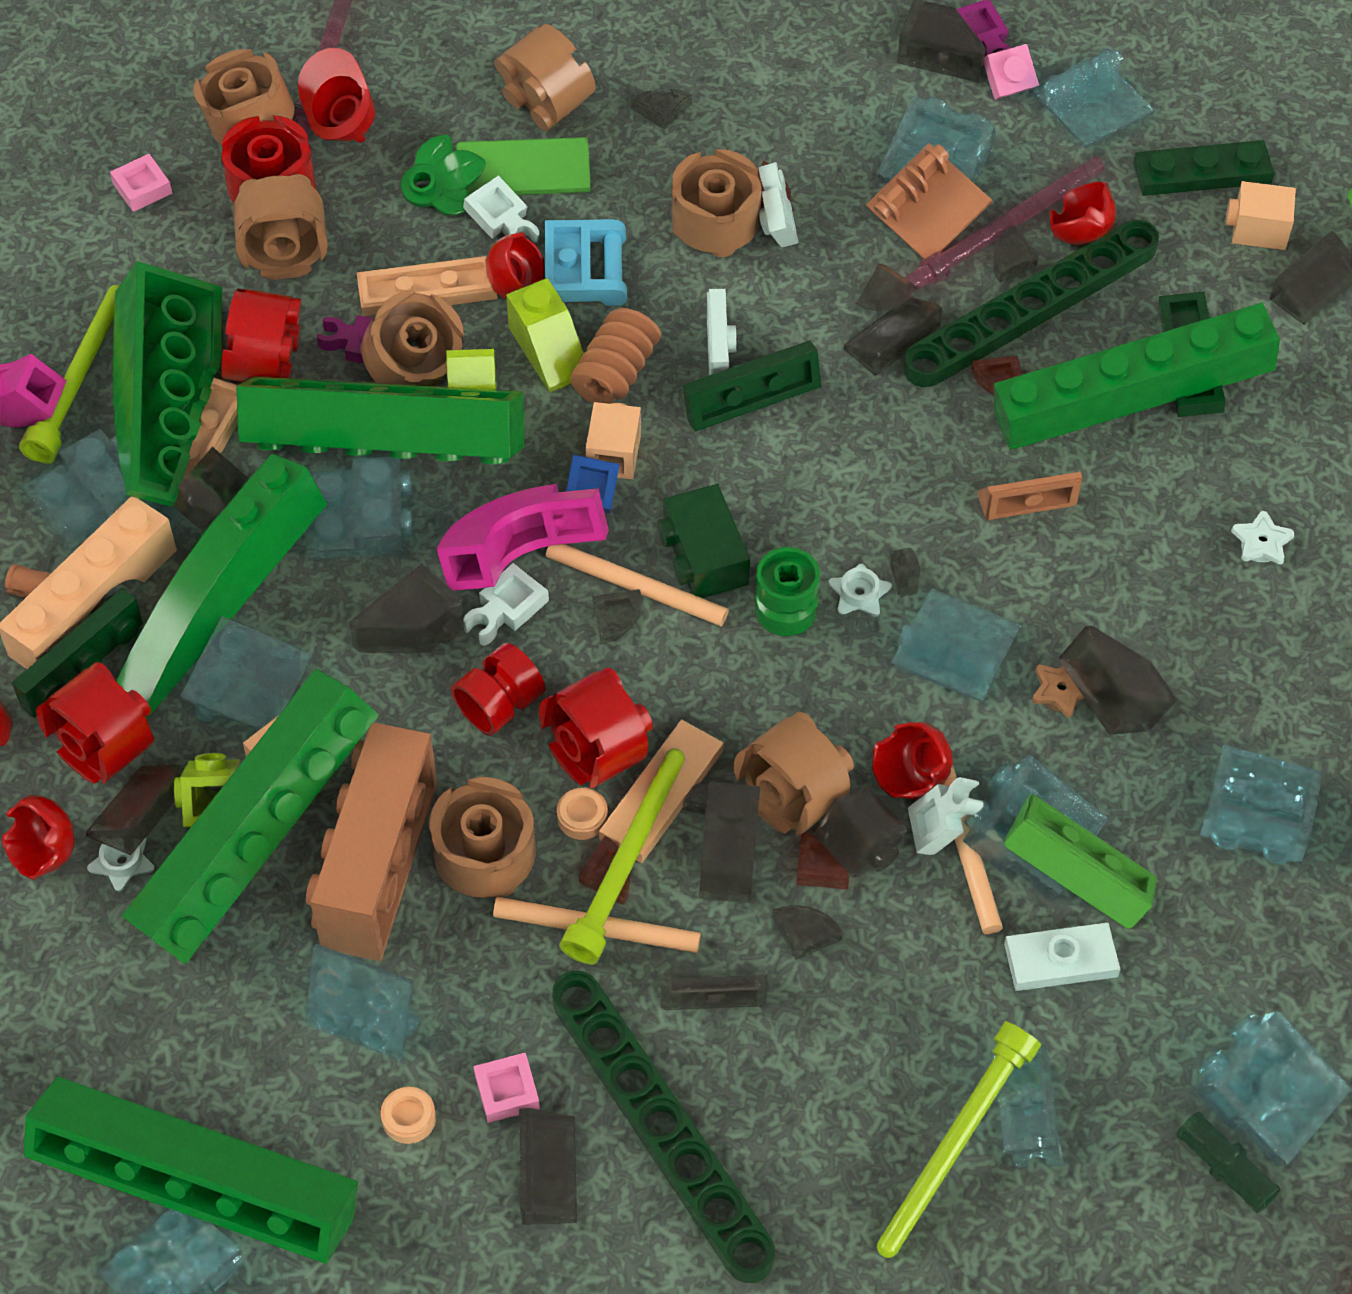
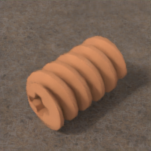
M618 308L610 311L604 319L603 325L596 332L595 338L588 345L587 351L580 358L579 364L571 373V384L575 391L582 398L593 404L594 402L611 404L614 403V399H624L629 393V386L637 379V372L644 368L645 359H648L653 353V346L661 339V331L657 324L644 314L628 308Z

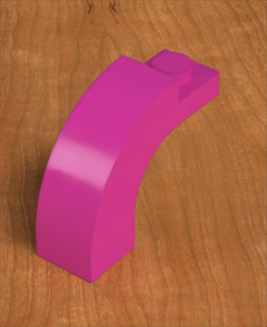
M32 354L11 363L0 364V426L24 427L51 418L67 380Z
M557 484L545 485L500 497L466 514L450 527L437 547L448 591L495 587L502 571L510 562L525 553L542 547L605 540L609 529L599 488L559 492Z

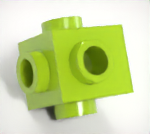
M205 753L197 755L195 761H188L182 775L176 777L174 782L176 808H182L183 827H192L219 792L211 790L208 786L223 787L239 767L240 759L226 760V755Z

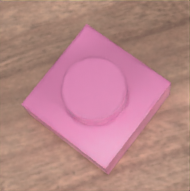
M1027 44L992 53L982 58L995 100L1035 89L1039 86Z
M150 154L110 171L113 185L133 212L173 194L170 181Z
M526 1053L473 1066L487 1123L540 1109L539 1098Z

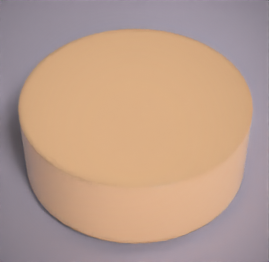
M575 788L568 791L561 797L557 805L558 825L567 836L574 839L586 840L599 835V830L608 819V808L604 797L590 788Z
M402 1087L391 1092L385 1098L381 1107V1120L385 1132L393 1140L404 1144L416 1143L426 1138L433 1130L436 1122L435 1107L431 1097L425 1091L416 1087Z

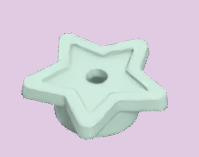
M1261 511L1253 523L1235 524L1231 529V532L1242 541L1243 551L1241 559L1243 561H1273L1279 565L1283 564L1284 553L1282 546L1294 538V531L1292 529L1275 526L1265 511ZM1264 536L1267 538V541L1262 542L1259 540V537Z
M862 563L858 564L856 568L847 571L843 577L831 578L829 580L830 587L840 595L837 610L841 615L859 609L873 617H877L880 614L878 599L892 587L890 582L879 580L878 576L873 571L867 569ZM862 589L864 594L858 595L855 591Z
M108 833L102 836V845L99 849V857L87 866L88 871L93 874L109 876L114 889L118 892L125 888L132 876L152 873L154 865L143 855L147 840L146 835L141 833L131 837L124 834L114 836ZM120 857L127 858L126 862L122 864L118 863L117 860Z

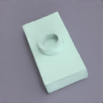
M709 289V292H707L709 375L729 369L728 353H736V325H727L725 289Z
M1109 923L1006 936L1004 945L1015 991L1116 978L1120 972Z

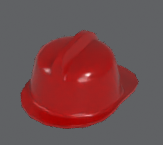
M327 48L315 53L306 61L300 71L297 84L299 98L311 129L316 136L324 140H355L358 143L365 142L364 134L373 124L376 113L375 103L370 95L360 65L351 53L342 48Z

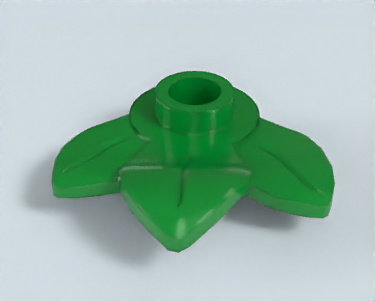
M449 135L433 137L422 144L417 150L415 166L404 173L401 179L403 197L414 206H433L444 215L466 213V210L463 208L464 199L470 195L467 188L480 177L486 162L482 157L473 152L465 150L453 151V144ZM420 181H430L427 187L419 188L415 186Z

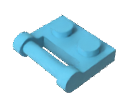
M614 219L545 220V279H549L563 302L601 301L607 306H620L627 301V286L622 281V244L626 240L625 224ZM590 242H601L604 245V279H591Z

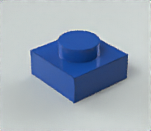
M573 455L566 492L599 488L604 513L610 514L620 464Z

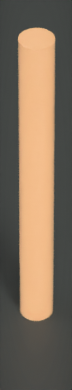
M559 544L548 546L546 557L718 626L722 627L728 616L729 609L569 545Z
M954 766L951 767V774L943 785L950 786L957 779ZM966 814L961 818L964 832L954 840L982 932L985 935L997 933L1003 929L969 815Z
M497 897L494 904L493 917L567 930L570 924L576 923L578 918H584L587 912ZM608 916L603 926L606 931L604 937L698 953L701 940L700 932Z

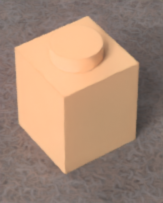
M1242 181L1238 198L1229 199L1225 225L1233 226L1232 243L1286 250L1294 222L1296 188Z
M594 402L586 443V457L620 464L617 478L633 479L641 438V407L627 406L623 403L607 404Z

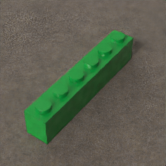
M1263 302L994 383V414L1009 450L1024 447L1176 401L1177 398L1182 396L1189 397L1212 390L1213 387L1225 386L1275 371L1280 338Z
M255 376L236 386L239 442L256 443V448L259 450H278L284 448V445L300 446V451L305 453L326 452L331 447L344 448L345 454L351 456L370 455L373 453V450L389 451L390 457L398 459L414 458L418 456V453L434 454L435 460L458 461L463 459V456H478L481 463L503 464L507 463L509 458L524 448L523 391Z
M315 668L121 917L186 965L379 714L348 686Z
M59 1076L55 1078L25 1116L24 1157L324 1264H327L354 1218L358 1188L357 1180Z

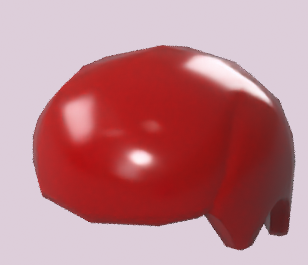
M1100 181L1087 183L1068 191L1063 196L1062 212L1058 214L1055 210L1050 211V228L1056 239L1062 243L1078 246L1087 245L1104 236L1112 229L1116 221L1117 210L1108 183Z
M519 232L506 235L491 246L485 259L486 276L493 291L503 299L507 300L506 294L545 279L544 257L536 244L525 237V233Z
M929 722L897 724L894 726V732L888 738L875 744L872 771L878 786L892 798H921L937 784L943 785L951 774L953 752L943 732Z
M29 795L6 812L7 817H14V823L2 835V845L10 863L22 876L35 880L59 869L67 863L74 849V830L68 814L56 801L39 795Z

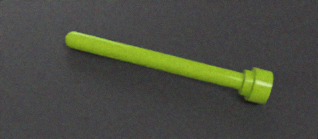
M120 285L109 287L64 376L67 382L52 417L36 422L25 431L19 443V449L28 459L45 464L54 462L62 446L59 428L114 320L115 291Z
M673 748L665 754L585 917L578 918L576 923L568 926L559 946L570 958L589 965H594L598 962L606 946V940L604 939L606 931L603 926L685 761L684 753L680 749Z
M1004 1021L993 1039L996 1046L992 1051L995 1058L877 1243V1251L882 1257L892 1258L898 1253L1013 1069L1020 1070L1024 1062L1030 1064L1042 1046L1036 1038L1023 1029Z

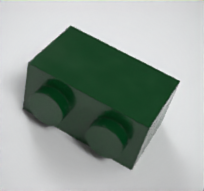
M719 484L663 498V518L657 521L658 530L663 545L665 547L672 546L676 557L673 558V566L679 584L681 586L688 584L691 593L700 598L749 585L750 557Z

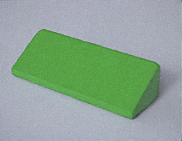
M585 137L458 142L456 144V150L473 152L482 157L486 162L480 177L467 188L470 194L498 175L516 195L590 192L588 139Z
M1030 794L1026 798L1006 836L1005 847L1125 928H1132L1152 907L1157 882L1156 876L1035 794Z

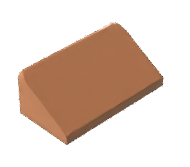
M1081 472L990 486L978 490V497L985 519L988 518V520L1071 507L1077 504L1083 477Z

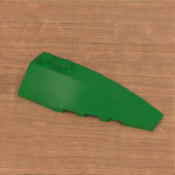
M136 261L115 291L113 404L116 440L126 495L172 507L176 502L190 459L189 452L192 443L197 437L201 425L199 421L203 409L208 403L212 391L210 387L214 375L218 372L222 360V287Z
M271 454L255 470L195 541L188 556L157 602L116 681L127 693L130 690H135L147 701L151 713L145 717L146 720L327 506L326 500L307 467Z

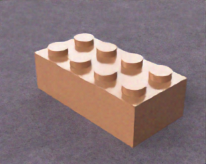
M373 722L368 729L365 740L360 739L354 747L351 767L355 771L351 783H343L339 791L336 810L337 814L340 815L335 829L328 828L325 833L321 849V857L325 860L320 875L314 873L309 880L306 904L312 907L311 926L317 929L321 949L382 961L438 782L431 734Z

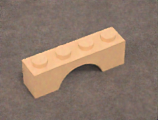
M131 496L0 622V635L8 656L28 669L89 617L98 602L115 586L132 579L144 583L177 551L169 519L140 499Z

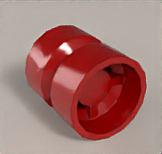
M503 643L482 661L483 670L478 668L471 669L450 687L451 695L461 713L478 730L488 736L494 735L515 717V707L524 710L546 691L542 675L525 653L511 643Z

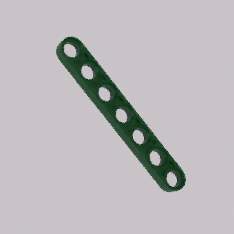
M1131 220L1120 225L1099 239L1087 244L913 344L905 355L904 375L909 382L919 387H932L943 382L1149 262L1157 251L1159 242L1158 230L1153 224L1144 220ZM1132 236L1142 237L1148 241L1149 245L1144 248H1135L1129 245L1126 239ZM1098 256H1104L1113 260L1115 265L1110 268H1100L1094 265L1091 260ZM1063 276H1070L1078 280L1080 285L1076 288L1068 289L1060 286L1056 280ZM1026 297H1037L1045 305L1039 309H1031L1024 306L1021 300ZM992 317H1000L1008 321L1009 326L1002 330L990 328L985 321ZM955 338H965L971 341L974 346L969 350L960 351L953 348L949 342ZM927 358L934 361L938 367L933 371L923 372L915 368L913 363L918 359Z
M583 971L564 973L556 980L552 992L553 1007L557 1016L727 1271L736 1280L743 1283H756L764 1280L771 1273L774 1266L775 1246L772 1238L598 982L590 974ZM581 987L586 989L592 998L586 1006L572 1009L562 1002L561 997L569 988ZM599 1028H609L618 1034L619 1041L611 1049L599 1050L594 1048L589 1042L591 1033ZM636 1069L647 1077L648 1082L640 1091L627 1092L618 1086L617 1079L619 1075L626 1070ZM660 1111L671 1114L677 1123L674 1130L666 1135L651 1133L647 1129L645 1122L652 1113ZM691 1154L700 1157L706 1166L704 1172L694 1179L681 1177L674 1168L676 1161L681 1156ZM715 1198H724L734 1205L736 1212L729 1221L715 1223L710 1221L704 1213L706 1204ZM744 1243H755L764 1250L766 1258L758 1267L745 1268L740 1266L735 1260L734 1252L736 1248Z

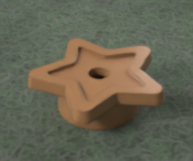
M1075 660L1069 661L1058 669L1045 665H1038L1035 669L1041 686L1032 698L1034 704H1045L1052 710L1061 711L1066 717H1072L1079 700L1095 695V687L1079 678L1078 663ZM1063 684L1066 686V689L1059 690L1057 686Z

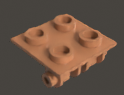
M930 143L866 204V207L928 264L993 202L990 197L948 160L950 155L941 145L937 144L933 147Z

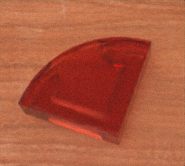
M1018 356L972 361L971 371L975 380L992 395H994V383L1023 375Z
M805 832L801 834L797 885L848 890L849 874L844 860L821 837Z
M604 836L579 874V883L596 892L598 891L619 849V846L614 841ZM629 875L615 901L623 906L630 891L631 880Z

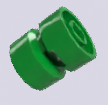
M782 547L764 555L757 565L755 615L758 622L773 634L780 636L801 634L810 628L816 619L820 569L817 561L809 553L798 548Z

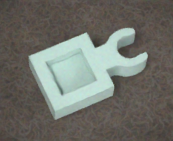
M776 162L759 167V173L764 188L762 197L765 207L759 211L762 229L765 235L771 234L781 247L797 244L796 227L791 202L786 195L783 171L781 169L778 170Z
M499 175L464 199L463 208L491 239L501 232L505 236L523 232L535 244L538 242L540 233L536 225L522 219L526 216L527 205Z
M512 563L501 573L495 587L484 588L479 592L480 604L483 607L472 609L465 615L463 619L464 631L468 633L478 624L486 625L487 627L479 633V641L482 646L491 643L495 639L498 628L504 623L516 631L549 601L548 590Z
M959 777L950 786L937 784L908 807L917 853L934 855L964 832L961 818L966 814L974 815L983 807V801L968 798L970 791L979 785V781Z

